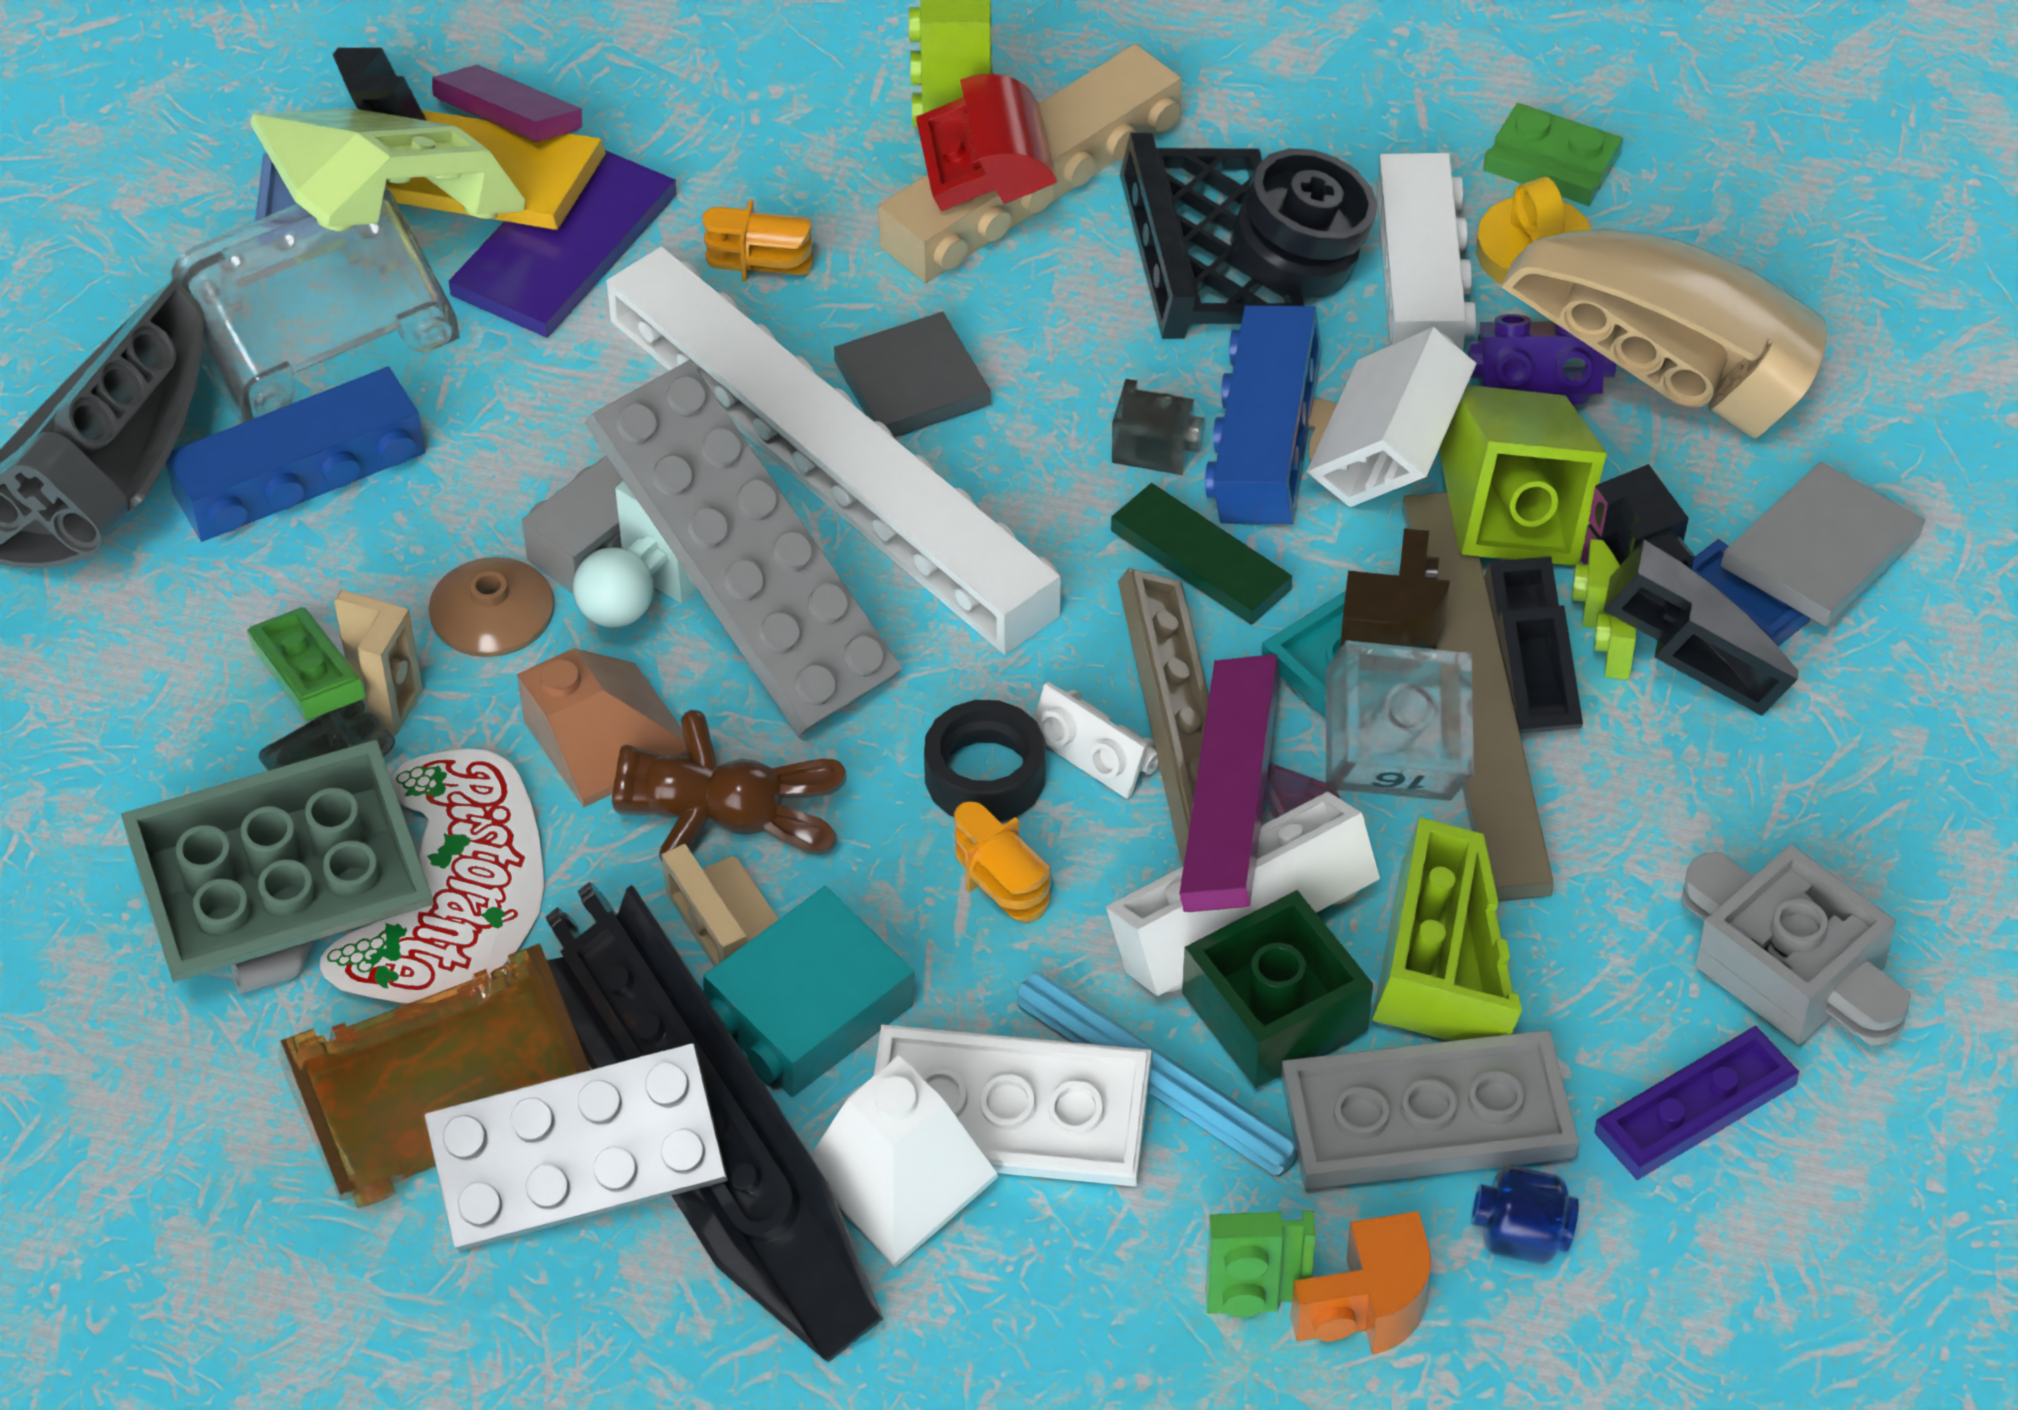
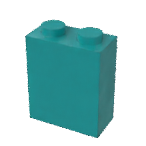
M825 885L703 975V992L737 1044L746 1052L747 1058L756 1073L768 1083L776 1081L791 1097H794L881 1030V1025H889L913 1006L915 971Z

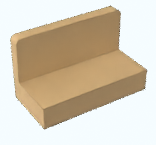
M340 590L334 600L345 659L361 678V682L364 683L373 730L396 736L423 691L409 609L346 590Z
M686 844L662 854L666 894L714 967L779 920L737 857H727L702 869Z

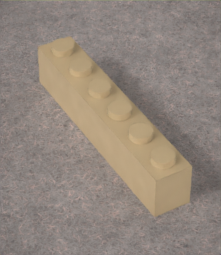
M1137 44L1131 45L1039 103L1058 183L1006 204H1003L996 190H993L941 212L932 197L927 174L878 205L880 247L924 283L929 282L946 270L955 268L963 259L989 242L997 241L1017 224L1033 214L1042 212L1050 203L1073 188L1084 185L1092 176L1115 161L1124 159L1130 133H1153L1154 137L1159 133L1168 131L1180 120L1182 78Z

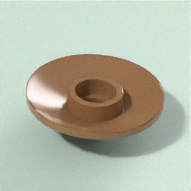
M503 557L477 559L456 567L438 582L429 602L430 621L437 636L449 647L461 653L479 657L506 655L527 647L543 634L552 619L554 611L553 594L546 578L538 570L524 562Z

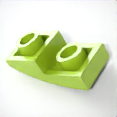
M1591 539L1587 564H1575L1572 601L1583 602L1582 627L1596 628L1594 651L1606 652L1604 677L1629 680L1636 641V628L1604 611L1610 576L1620 565L1603 540Z

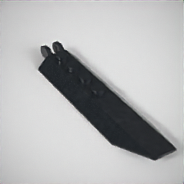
M589 881L577 892L581 897L583 906L592 915L596 923L581 934L578 931L577 924L569 914L563 912L558 907L545 918L563 946V949L560 951L563 957L533 963L528 967L592 1070L692 1043L695 1045L728 1181L672 1195L715 1266L820 1357L830 1362L882 1321L883 1316L829 1182L636 888L631 885L626 889L617 915L602 892Z

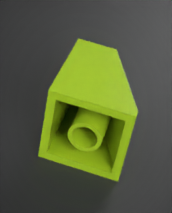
M1467 385L1439 448L1459 552L1461 555L1510 560L1551 556L1552 564L1575 566L1576 563L1579 564L1587 526L1589 525L1595 485L1600 483L1607 452L1566 395Z

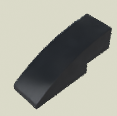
M1643 540L1610 576L1604 611L1656 639V659L1761 716L1798 680L1799 671L1774 641L1744 611L1682 562L1646 540Z
M1551 556L1489 562L1484 579L1520 734L1582 728L1583 719L1564 605L1559 606Z

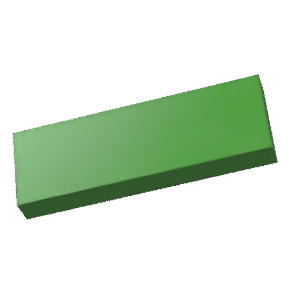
M306 608L295 609L250 626L247 629L253 650L306 721L366 698L361 678Z

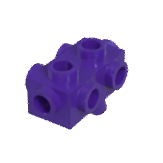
M1519 314L1500 315L1495 318V322H1480L1478 342H1469L1468 356L1477 363L1470 378H1478L1480 386L1566 395L1572 405L1588 402L1589 394H1603V377H1615L1616 363L1553 321L1531 322L1529 317ZM1570 358H1580L1585 362L1584 367H1563Z

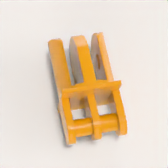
M749 199L747 209L713 207L706 210L702 215L703 226L706 229L704 243L708 247L705 252L706 262L712 268L741 271L742 282H747L749 270L805 275L809 274L813 268L811 220L807 217L754 212L753 199Z
M970 801L960 804L954 812L956 824L955 841L957 842L955 855L958 862L965 868L966 890L971 892L980 886L1014 920L1026 923L1039 920L1047 911L1051 896L1049 890L1051 886V867L1019 836V819L1014 817L1003 825L983 805L977 802Z

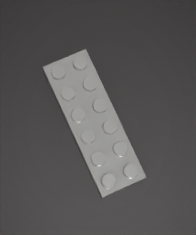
M691 360L686 361L590 415L585 425L798 736L893 679L903 670Z

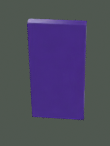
M605 150V156L558 230L504 221L449 280L450 295L548 338L676 196V180Z

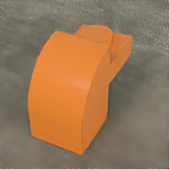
M1419 1211L1350 1222L1346 1259L1350 1272L1293 1281L1290 1318L1297 1342L1317 1338L1322 1341H1337L1350 1336L1354 1332L1366 1331L1373 1355L1390 1350L1411 1336L1424 1315L1431 1266L1430 1249Z

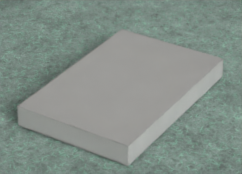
M1820 461L1725 550L1720 566L1827 627L1920 536L1925 519Z

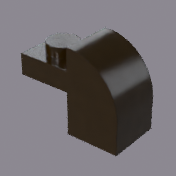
M1404 528L1399 576L1348 570L1339 660L1377 664L1401 663L1424 654L1439 640L1445 626L1450 581L1437 579L1439 557L1427 556L1428 530Z

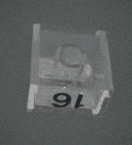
M1346 640L1326 668V789L1451 801L1474 774L1472 653Z

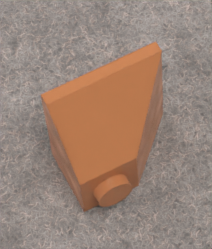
M573 648L517 674L524 723L583 808L612 795L619 752L623 745H631L658 754H671L689 758L681 726L633 662Z

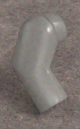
M313 941L231 965L236 989L242 994L295 978L304 967L312 949Z

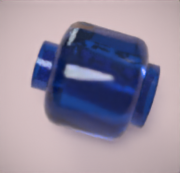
M1513 1165L1505 1166L1495 1175L1491 1186L1479 1184L1472 1208L1471 1225L1483 1227V1242L1489 1253L1539 1265L1546 1264L1555 1257L1558 1251L1567 1252L1569 1250L1576 1229L1579 1200L1577 1197L1569 1196L1566 1182L1558 1175Z

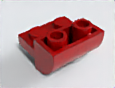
M980 74L960 79L963 92L962 98L915 117L932 197L941 212L993 190H996L1003 204H1006L1058 183L1039 103L1032 91L1014 78L999 74Z

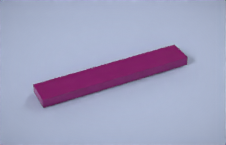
M1277 654L1214 660L1179 892L1183 912L1244 908L1251 905L1280 680Z

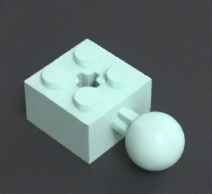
M624 480L615 488L622 548L610 547L593 552L579 565L573 580V594L579 610L593 623L609 628L627 626L642 617L650 606L654 588L681 604L698 589Z

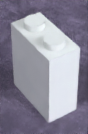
M1435 327L1426 329L1357 360L1306 472L1348 507H1353L1427 477L1477 363L1460 350L1451 338L1440 333Z

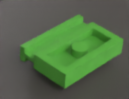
M1517 102L1496 135L1492 149H1488L1485 153L1483 171L1519 183H1525L1546 176L1555 183L1561 197L1590 206L1594 193L1597 189L1600 190L1621 155L1623 137Z
M1313 1210L1303 1211L1302 1220L1282 1221L1281 1212L1209 1214L1205 1289L1207 1314L1227 1313L1234 1317H1251L1261 1312L1278 1311V1302H1292L1293 1281L1312 1278L1316 1238Z

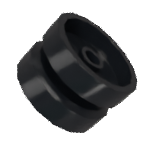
M1288 148L1269 154L1257 165L1248 187L1246 200L1242 203L1235 220L1230 243L1236 260L1246 272L1268 288L1294 297L1318 298L1337 292L1350 280L1359 258L1360 248L1366 242L1375 221L1378 204L1372 187L1356 169L1337 157L1313 149Z

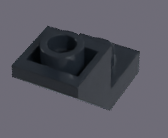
M337 48L332 54L357 109L427 121L404 76H396L382 48Z

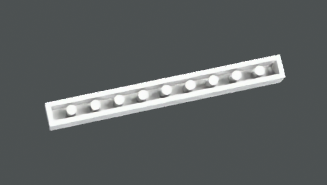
M660 246L606 280L610 319L614 325L669 371L691 360L739 431L1004 655L1008 654L1060 617L1061 579L1058 571L1049 560L1044 557H1037L1017 541L1014 533L1008 526L1001 522H994L976 507L972 498L964 490L953 488L936 474L931 464L923 456L912 454L894 439L890 430L883 423L872 421L854 405L851 398L839 388L834 389L819 377L806 359L790 353L776 341L766 326L762 324L756 325L738 310L734 301L723 292L718 293L703 281L691 264L686 261L680 262L665 248Z

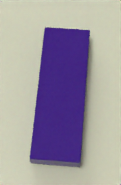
M1755 1025L1596 1119L1594 1133L1636 1180H1639L1796 1086L1799 1071Z

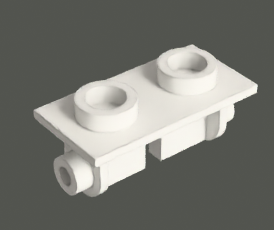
M1049 681L1044 684L1034 720L1037 721L1045 737V746L1124 798H1131L1139 772L1143 771L1149 775L1159 766L1154 740L1149 737L1142 738L1122 724L1117 726L1112 723L1110 716L1083 700L1082 694L1073 689L1066 692Z

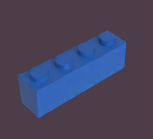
M1245 306L1241 329L1231 331L1229 355L1230 363L1234 366L1233 373H1224L1221 397L1222 406L1226 409L1225 417L1215 418L1213 430L1215 453H1218L1217 461H1208L1205 472L1207 498H1216L1220 523L1293 524L1322 350L1316 306Z
M387 366L174 449L166 462L173 495L199 540L204 542L221 534L232 532L241 526L266 516L292 508L299 503L334 489L345 487L354 481L392 466L400 465L412 458L425 454L419 412L391 368Z

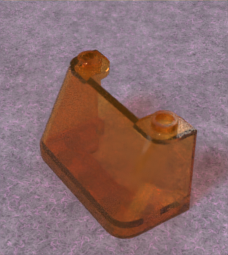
M540 943L509 954L507 956L509 964L490 972L492 981L486 969L473 974L470 981L348 1027H346L345 1022L331 1027V1038L327 1042L324 1035L316 1036L313 1028L280 1040L279 1064L340 1201L353 1198L357 1208L373 1205L396 1194L393 1183L436 1167L425 1119L426 1113L590 1070Z

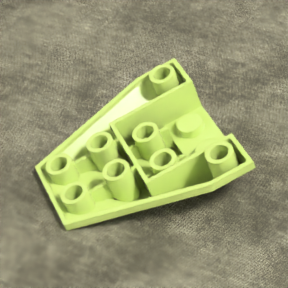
M353 108L252 114L250 125L294 201L317 219V223L324 228L334 231H348L352 229L353 225L378 223L386 181L391 183H407L411 177L425 176L462 204L468 214L478 218L493 219L498 217L499 213L524 211L526 200L492 153L457 126Z

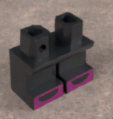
M1649 464L1595 485L1589 516L1590 524L1587 526L1581 557L1583 564L1588 562L1591 539L1603 540L1614 554L1619 565L1629 557L1643 540H1646L1692 570L1695 556L1684 543L1689 518Z

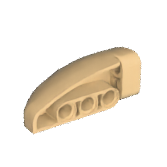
M1597 229L1571 231L1541 237L1530 243L1512 261L1501 286L1671 401L1686 407H1700L1709 403V410L1753 439L1761 436L1804 396L1818 373L1826 345L1827 327L1823 317L1777 285L1754 271L1706 249L1674 238L1647 233Z

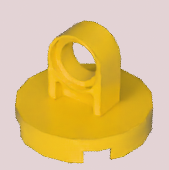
M1544 176L1519 184L1515 187L1513 197H1509L1488 209L1479 222L1475 253L1481 268L1493 280L1502 284L1512 261L1530 243L1544 236L1592 229L1588 219L1573 205L1564 202L1555 183L1549 177Z

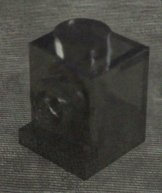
M1125 379L1112 421V463L1183 475L1189 452H1200L1205 431V417L1194 415V399L1137 390L1138 380Z

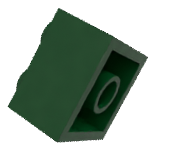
M1298 890L1184 947L1182 994L1255 1088L1281 1076L1282 1061L1318 1057L1368 1031L1373 983Z

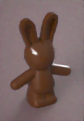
M698 710L685 712L681 719V727L689 759L671 754H658L631 745L621 746L612 793V804L615 812L620 815L679 817L660 848L659 858L661 862L663 853L683 844H686L690 850L709 817L733 833L746 835L766 832L784 843L809 854H827L837 845V834L827 822L816 816L781 806L783 798L830 795L839 790L847 780L846 769L839 761L817 759L771 768L758 761L741 758L717 766L706 717Z

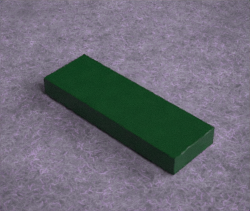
M1152 482L1111 516V531L1251 625L1292 589L1291 574Z

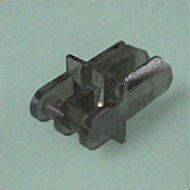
M362 700L318 716L260 750L258 758L267 771L376 739L384 757L393 749L395 739L389 731L379 730L380 721L374 714L364 713L365 704Z

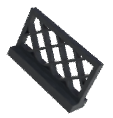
M1130 133L1120 171V178L1162 339H1185L1189 324H1241L1245 306H1304L1302 296L1294 297L1276 290L1272 291L1283 297L1285 303H1267L1254 295L1257 290L1265 285L1246 272L1236 260L1231 245L1209 233L1217 224L1232 232L1237 215L1232 213V211L1246 200L1248 187L1255 169L1262 161L1259 149L1156 148L1153 133ZM1166 169H1184L1195 176V178L1186 185L1166 173ZM1223 169H1247L1249 179L1241 185L1221 173ZM1208 184L1228 196V198L1219 205L1198 191ZM1186 204L1206 216V218L1196 225L1178 214L1177 210ZM1196 244L1218 258L1211 265L1207 266L1189 255L1188 250ZM1228 265H1231L1252 279L1241 287L1220 273ZM1207 285L1229 300L1226 303H1201L1199 292Z

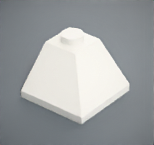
M900 1054L846 1100L811 1154L829 1182L839 1210L894 1268L899 1266L998 1178L996 1170L946 1101Z

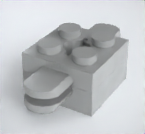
M1792 844L1754 877L1721 852L1704 853L1693 859L1687 868L1681 902L1684 907L1704 921L1695 967L1798 1045L1830 1017L1834 1018L1870 1046L1888 1044L1899 1036L1903 1030L1908 1012L1910 993L1882 972L1885 968L1896 924L1895 919ZM1778 952L1784 953L1788 955V957L1785 958L1781 956Z

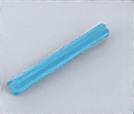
M1033 972L1019 986L1017 991L1018 1005L1074 1043L1151 1050L1152 1065L1148 1092L1272 1175H1283L1295 1161L1298 1145L1294 1139L1044 974Z

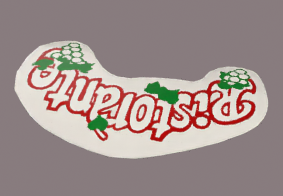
M454 749L423 755L404 762L391 777L399 803L406 808L423 813L428 819L422 839L419 860L431 891L434 905L387 918L343 936L328 947L320 958V969L325 979L341 991L398 1003L433 1004L471 990L493 977L517 951L539 915L544 891L543 861L536 819L530 798L517 770L508 760L488 750Z

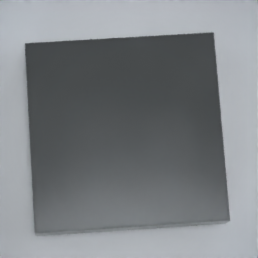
M943 311L834 347V361L865 415L872 421L883 423L890 430L893 437L991 405V390Z

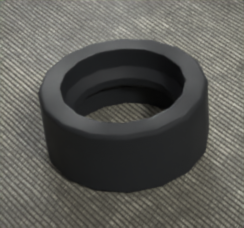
M972 700L955 705L937 717L925 736L924 746L925 785L933 802L953 817L956 808L960 804L970 801L977 802L983 805L999 822L1018 817L1033 806L1045 786V737L1037 721L1020 707L1000 700ZM975 743H997L1013 749L1023 758V764L1009 776L987 781L972 780L958 775L947 766V759L960 748Z

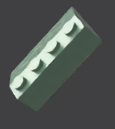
M377 739L121 813L133 861L173 983L434 905L431 891Z

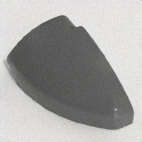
M175 278L149 298L108 337L0 448V565L18 568H50L80 561L95 553L125 515L138 506L148 495L166 464L183 427L194 394L202 356L205 326L203 310L197 300Z

